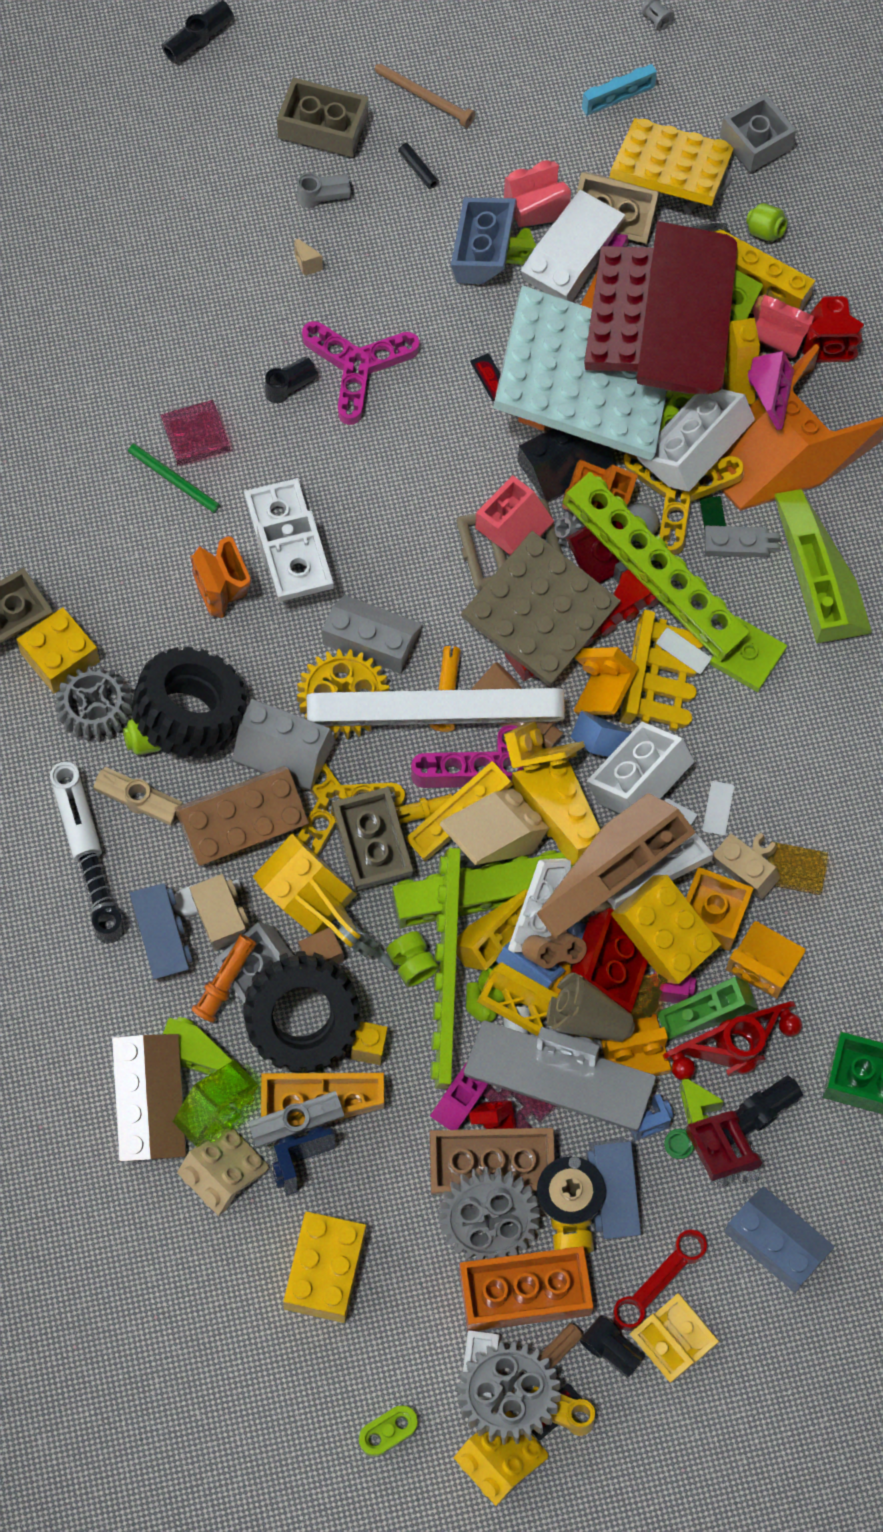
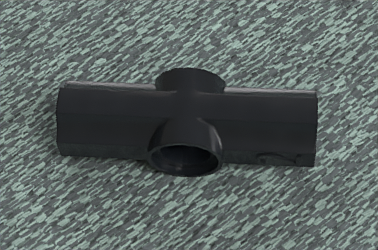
M218 0L201 14L189 16L186 19L185 26L161 44L166 57L172 63H177L195 48L201 49L206 47L210 42V37L234 19V14L229 5L223 0Z
M787 1075L765 1091L754 1093L740 1104L739 1109L735 1112L740 1119L738 1124L745 1137L755 1130L758 1132L766 1128L778 1118V1114L803 1097L800 1086L794 1078ZM722 1128L732 1147L735 1145L728 1129Z

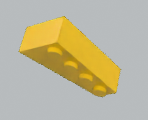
M567 759V762L550 766V763H546L533 770L524 771L523 769L512 772L513 789L520 793L530 808L541 816V820L549 827L546 835L553 838L557 843V848L566 859L571 860L573 866L599 833L600 828L569 760Z

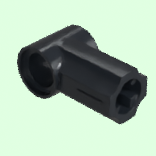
M303 357L282 369H270L265 375L266 399L272 403H282L288 398L289 393L317 379L318 373L314 363L310 358Z
M598 1316L579 1341L590 1353L598 1358L605 1359L628 1379L644 1360L645 1356L620 1336V1331L603 1316Z

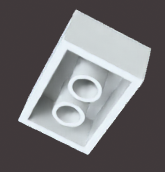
M641 722L592 774L587 783L600 805L621 813L647 793L661 799L694 763V760L683 738Z

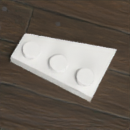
M557 858L538 861L508 947L509 951L513 953L522 952L524 941L531 935H539L541 937L552 935L538 917L537 912L570 871L571 860Z

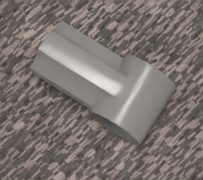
M305 173L298 179L297 201L305 208H313L320 201L350 198V184L347 174L318 177L313 173Z

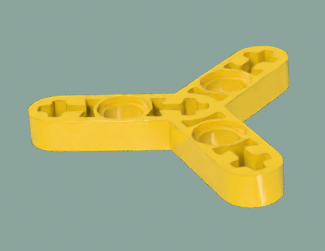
M629 453L624 455L626 470L637 474L638 480L665 497L659 537L667 544V549L673 555L679 554L684 549L691 501L740 482L744 476L743 462L735 456L722 458L705 474L713 478L712 484L701 486L697 482L689 492L682 491L680 503L676 502V490L678 489L668 487L663 481H653L650 478L652 472L648 468L644 473L642 465L639 463L632 465L631 459L637 460V456ZM732 466L733 469H736V473L731 475L730 472H727V467ZM717 470H719V475H721L722 480L718 481ZM678 510L684 516L680 521L673 522L668 518L670 512ZM672 529L675 530L677 542H674L673 546H668L667 541L671 538Z
M324 763L321 772L327 778L323 783L315 784L312 791H310L317 802L307 818L309 824L302 827L298 838L308 845L311 840L310 835L313 836L312 850L319 857L336 827L334 816H332V808L331 814L327 812L329 807L328 797L334 798L337 795L339 800L362 792L366 793L389 787L390 792H394L396 796L395 802H393L394 806L399 807L403 806L405 802L404 789L401 785L392 782L340 785L326 763ZM324 818L328 821L329 826L323 831H318L313 828L312 824L314 820Z

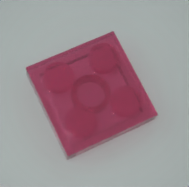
M213 399L160 414L177 466L230 451V445Z

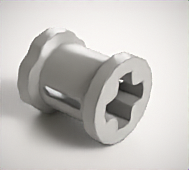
M646 0L641 7V14L645 17L648 16L655 23V28L658 30L668 27L675 16L672 10H667L660 3V0Z

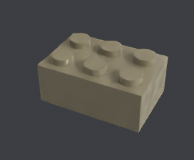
M293 77L277 117L278 138L353 157L368 118V97Z
M389 787L332 802V812L355 892L412 876V865Z

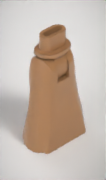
M496 662L471 690L523 688ZM510 722L497 724L501 725L502 727L506 725H515L519 727L529 722ZM536 722L537 728L542 733V745L546 748L554 747L564 735L562 731L555 727L556 722Z

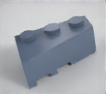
M621 1138L588 1142L587 1161L599 1170L605 1183L603 1205L593 1217L595 1232H600V1236L603 1239L641 1235L631 1141Z

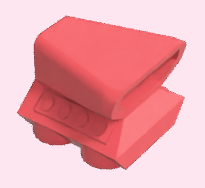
M541 161L532 169H517L510 173L508 177H505L504 198H516L514 218L519 227L555 222L570 203V188L564 182L557 183L559 165L555 161Z
M767 295L758 296L752 310L760 346L775 352L784 351L787 357L794 358L810 324H812L814 316L791 307Z

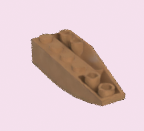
M647 793L602 827L537 912L538 917L552 936L556 938L696 833L677 807Z

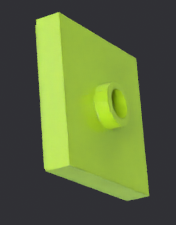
M744 621L747 629L750 631L745 640L721 662L713 655L709 665L759 692L788 645Z

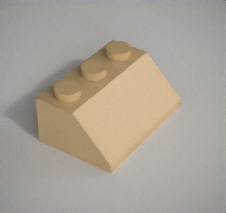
M581 172L577 193L579 190H582L625 214L626 217L616 233L628 235L629 240L647 244L661 192L606 176Z

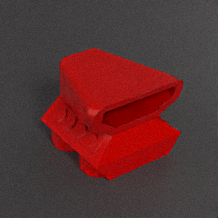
M845 296L823 297L810 313L814 318L805 335L806 341L802 354L805 355L817 344L820 349L816 363L849 362L858 356L857 347L862 342L864 324L852 317L849 301Z

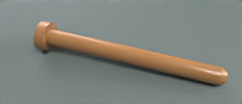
M383 64L375 66L374 70L377 74L460 120V125L465 128L472 124L475 118V111L470 108L466 110L461 109Z

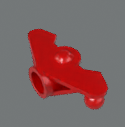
M789 1001L751 1014L725 1020L718 1027L663 1054V1058L665 1061L673 1060L672 1074L679 1080L690 1079L695 1073L694 1062L690 1058L684 1057L685 1055L731 1067L726 1070L728 1076L748 1074L755 1070L757 1065L766 1060L764 1055H757L764 1047L777 1017L780 1016L781 1018L779 1020L780 1031L788 1037L796 1036L801 1032L802 1020L798 1015L791 1013L796 1004L794 1001ZM760 1023H766L765 1027L763 1028ZM740 1035L744 1037L749 1043V1050L744 1051L735 1047L731 1042L730 1036ZM716 1041V1047L705 1046L708 1043Z

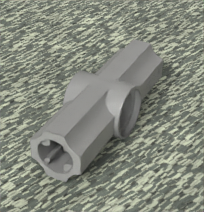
M334 1091L300 1104H291L283 1110L249 1121L248 1124L256 1147L259 1148L289 1136L302 1135L309 1129L345 1116L337 1093ZM294 1112L302 1113L305 1116L304 1123L299 1127H293L288 1123V1117Z

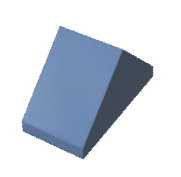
M581 710L570 737L576 742L584 741V748L590 753L609 757L632 732Z

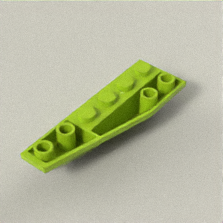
M798 489L776 493L775 501L816 644L871 634L872 630L857 580L803 490Z

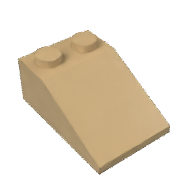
M514 789L493 792L447 817L440 823L443 830L475 865L533 854L549 829L541 820V816L533 811L523 800L522 795Z

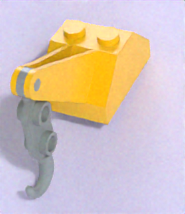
M293 833L252 876L260 888L282 910L312 935L329 927L354 951L361 953L364 957L368 954L374 956L390 970L395 968L391 959L377 946L378 943L366 932L363 933L354 926L344 909L357 893ZM335 918L342 924L340 929L331 923Z

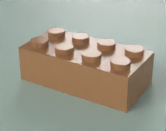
M285 766L175 807L193 859L199 866L309 824L290 770Z
M553 1128L430 1130L431 1195H443L444 1191L452 1192L450 1183L453 1181L460 1185L461 1174L470 1179L472 1178V1169H475L479 1175H483L485 1167H488L490 1174H494L496 1169L500 1167L501 1175L504 1177L509 1171H513V1181L522 1177L524 1187L531 1186L532 1193H537V1183L542 1171L554 1161Z

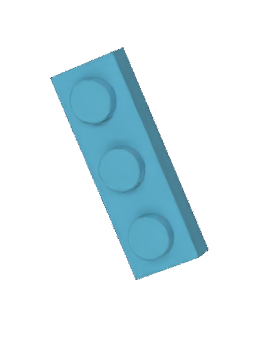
M653 64L639 67L627 75L613 78L608 83L598 87H591L583 93L582 110L588 116L654 88L657 75L656 69Z

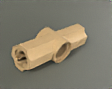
M108 767L100 770L93 787L94 791L126 805L133 813H144L170 826L178 820L175 807L183 805L182 801L151 788L146 781L129 778ZM136 793L145 794L140 800L131 798Z

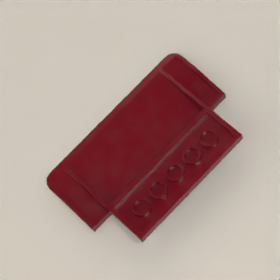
M657 221L654 247L601 246L584 360L585 370L637 372V384L681 393L713 394L720 391L724 381L737 257L736 240L727 234Z

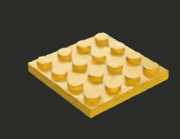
M634 118L613 163L609 178L712 206L733 155L734 148L722 139L714 140L703 137L696 132L689 133L678 130L674 126H663L652 123L648 119Z

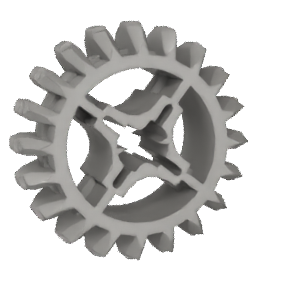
M89 665L88 672L83 673L78 668L76 671L77 677L68 674L67 681L69 684H60L61 692L56 693L55 697L58 703L55 704V709L59 713V722L64 723V729L67 732L73 730V736L76 738L83 733L84 740L86 741L90 739L91 735H95L96 740L99 742L102 734H106L108 738H111V730L114 729L117 732H121L120 723H128L129 718L127 715L133 712L130 705L133 696L129 694L131 692L130 686L124 684V678L121 675L115 677L113 669L105 674L104 667L100 666L97 671H93V668ZM108 691H111L117 697L115 707L110 705V701L106 700L108 698ZM74 700L82 707L80 716H77L71 710Z

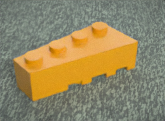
M261 1073V1117L283 1110L291 1104H300L334 1091L337 1093L345 1116L338 1120L384 1109V1073ZM294 1112L288 1117V1123L293 1127H299L305 1121V1116L299 1112Z

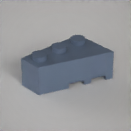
M165 883L130 892L131 902L153 979L189 970L187 964L193 961L188 945L182 946L179 935L184 934V929L180 916L174 918L171 906L176 905L172 888L166 889Z

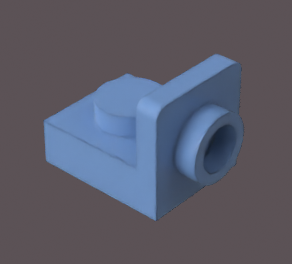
M660 1093L653 1096L652 1106L655 1113L652 1114V1111L644 1112L639 1130L637 1132L630 1130L635 1141L669 1129L670 1118H673V1112L667 1100L663 1101Z

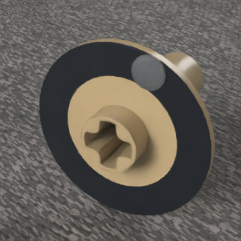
M562 1157L551 1162L542 1171L537 1183V1197L543 1211L553 1220L569 1225L580 1224L594 1217L602 1207L605 1198V1183L599 1170L589 1161L579 1157Z

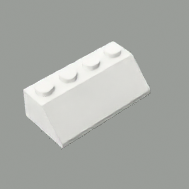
M723 389L713 394H695L659 432L656 454L652 461L637 456L638 460L668 487L689 492L755 420L745 394Z

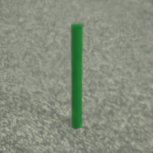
M133 443L129 447L128 453L212 513L219 509L220 504L138 445Z

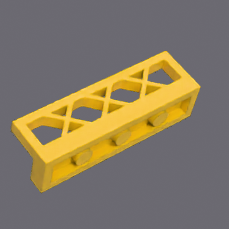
M500 962L490 972L477 1002L538 1036L541 1027H543L540 1019L547 1018L551 997L557 998L558 994ZM492 987L502 992L505 999L504 1002L498 1003L488 997ZM522 1003L528 1006L531 1016L524 1018L519 1015L515 1004Z

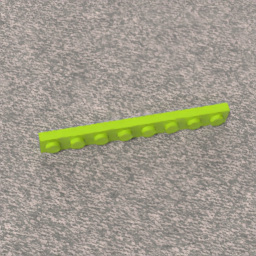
M448 848L444 857L440 856L439 874L444 875L443 885H439L437 897L438 903H442V914H438L436 931L441 932V943H437L435 949V961H440L439 973L436 972L434 976V990L439 991L438 1002H434L433 1020H437V1032L432 1033L431 1049L436 1050V1062H431L430 1079L435 1080V1089L447 1090L451 1085L460 848Z

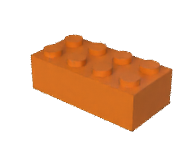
M584 1246L460 1262L459 1264L467 1332L468 1330L480 1331L585 1317L592 1314L593 1302Z

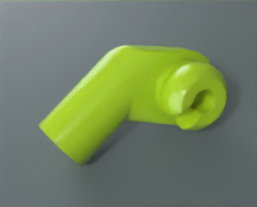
M467 983V1012L480 1022L494 1021L497 1013L477 1002L481 994L478 983Z

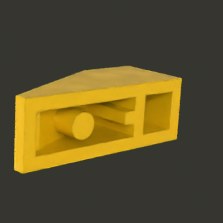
M755 318L730 322L726 352L727 373L724 374L726 390L745 394L749 405L755 402L756 390L749 382L748 371L751 370L753 358L759 356L760 349Z
M527 889L470 924L457 937L456 954L464 967L486 971L497 960L503 947L511 941L528 892Z

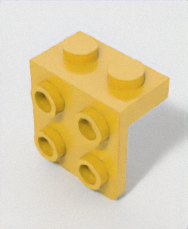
M511 1411L505 1413L507 1417L515 1418ZM486 1431L482 1436H478V1433H475L470 1437L453 1458L460 1465L461 1469L478 1485L483 1494L497 1506L519 1482L547 1460L548 1453L532 1435V1440L530 1441L524 1434L520 1435L519 1444L514 1442L513 1437H508L506 1444L503 1445L501 1436L498 1435L493 1442H490L489 1432Z

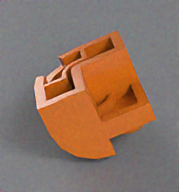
M583 460L577 462L570 486L565 490L564 497L575 484L591 472L595 477L599 476L606 482L608 490L615 497H621L628 504L637 480V474L615 465H611L605 470ZM599 501L591 502L597 509L604 508L603 504ZM562 503L563 509H564V510H567V511H569V512H571V511Z

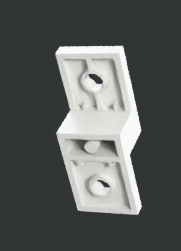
M298 478L244 491V497L265 568H269L278 602L334 589L311 510L307 511ZM276 506H281L286 510L280 516L273 515L270 511ZM296 563H302L307 568L302 573H295L291 570V567Z

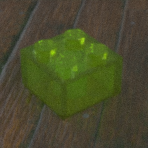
M233 1060L194 1084L172 1122L196 1147L207 1141L212 1143L221 1136L225 1129L232 1130L243 1120L241 1114L254 1102L253 1094L259 1085Z

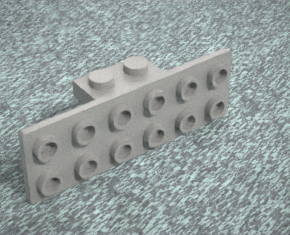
M488 1021L481 1023L464 1070L466 1077L635 1132L639 1130L655 1082V1075L598 1057L600 1045L595 1044L594 1041L586 1037L575 1038L566 1035V1033L557 1032L551 1029L552 1027L549 1029L541 1027L538 1037Z

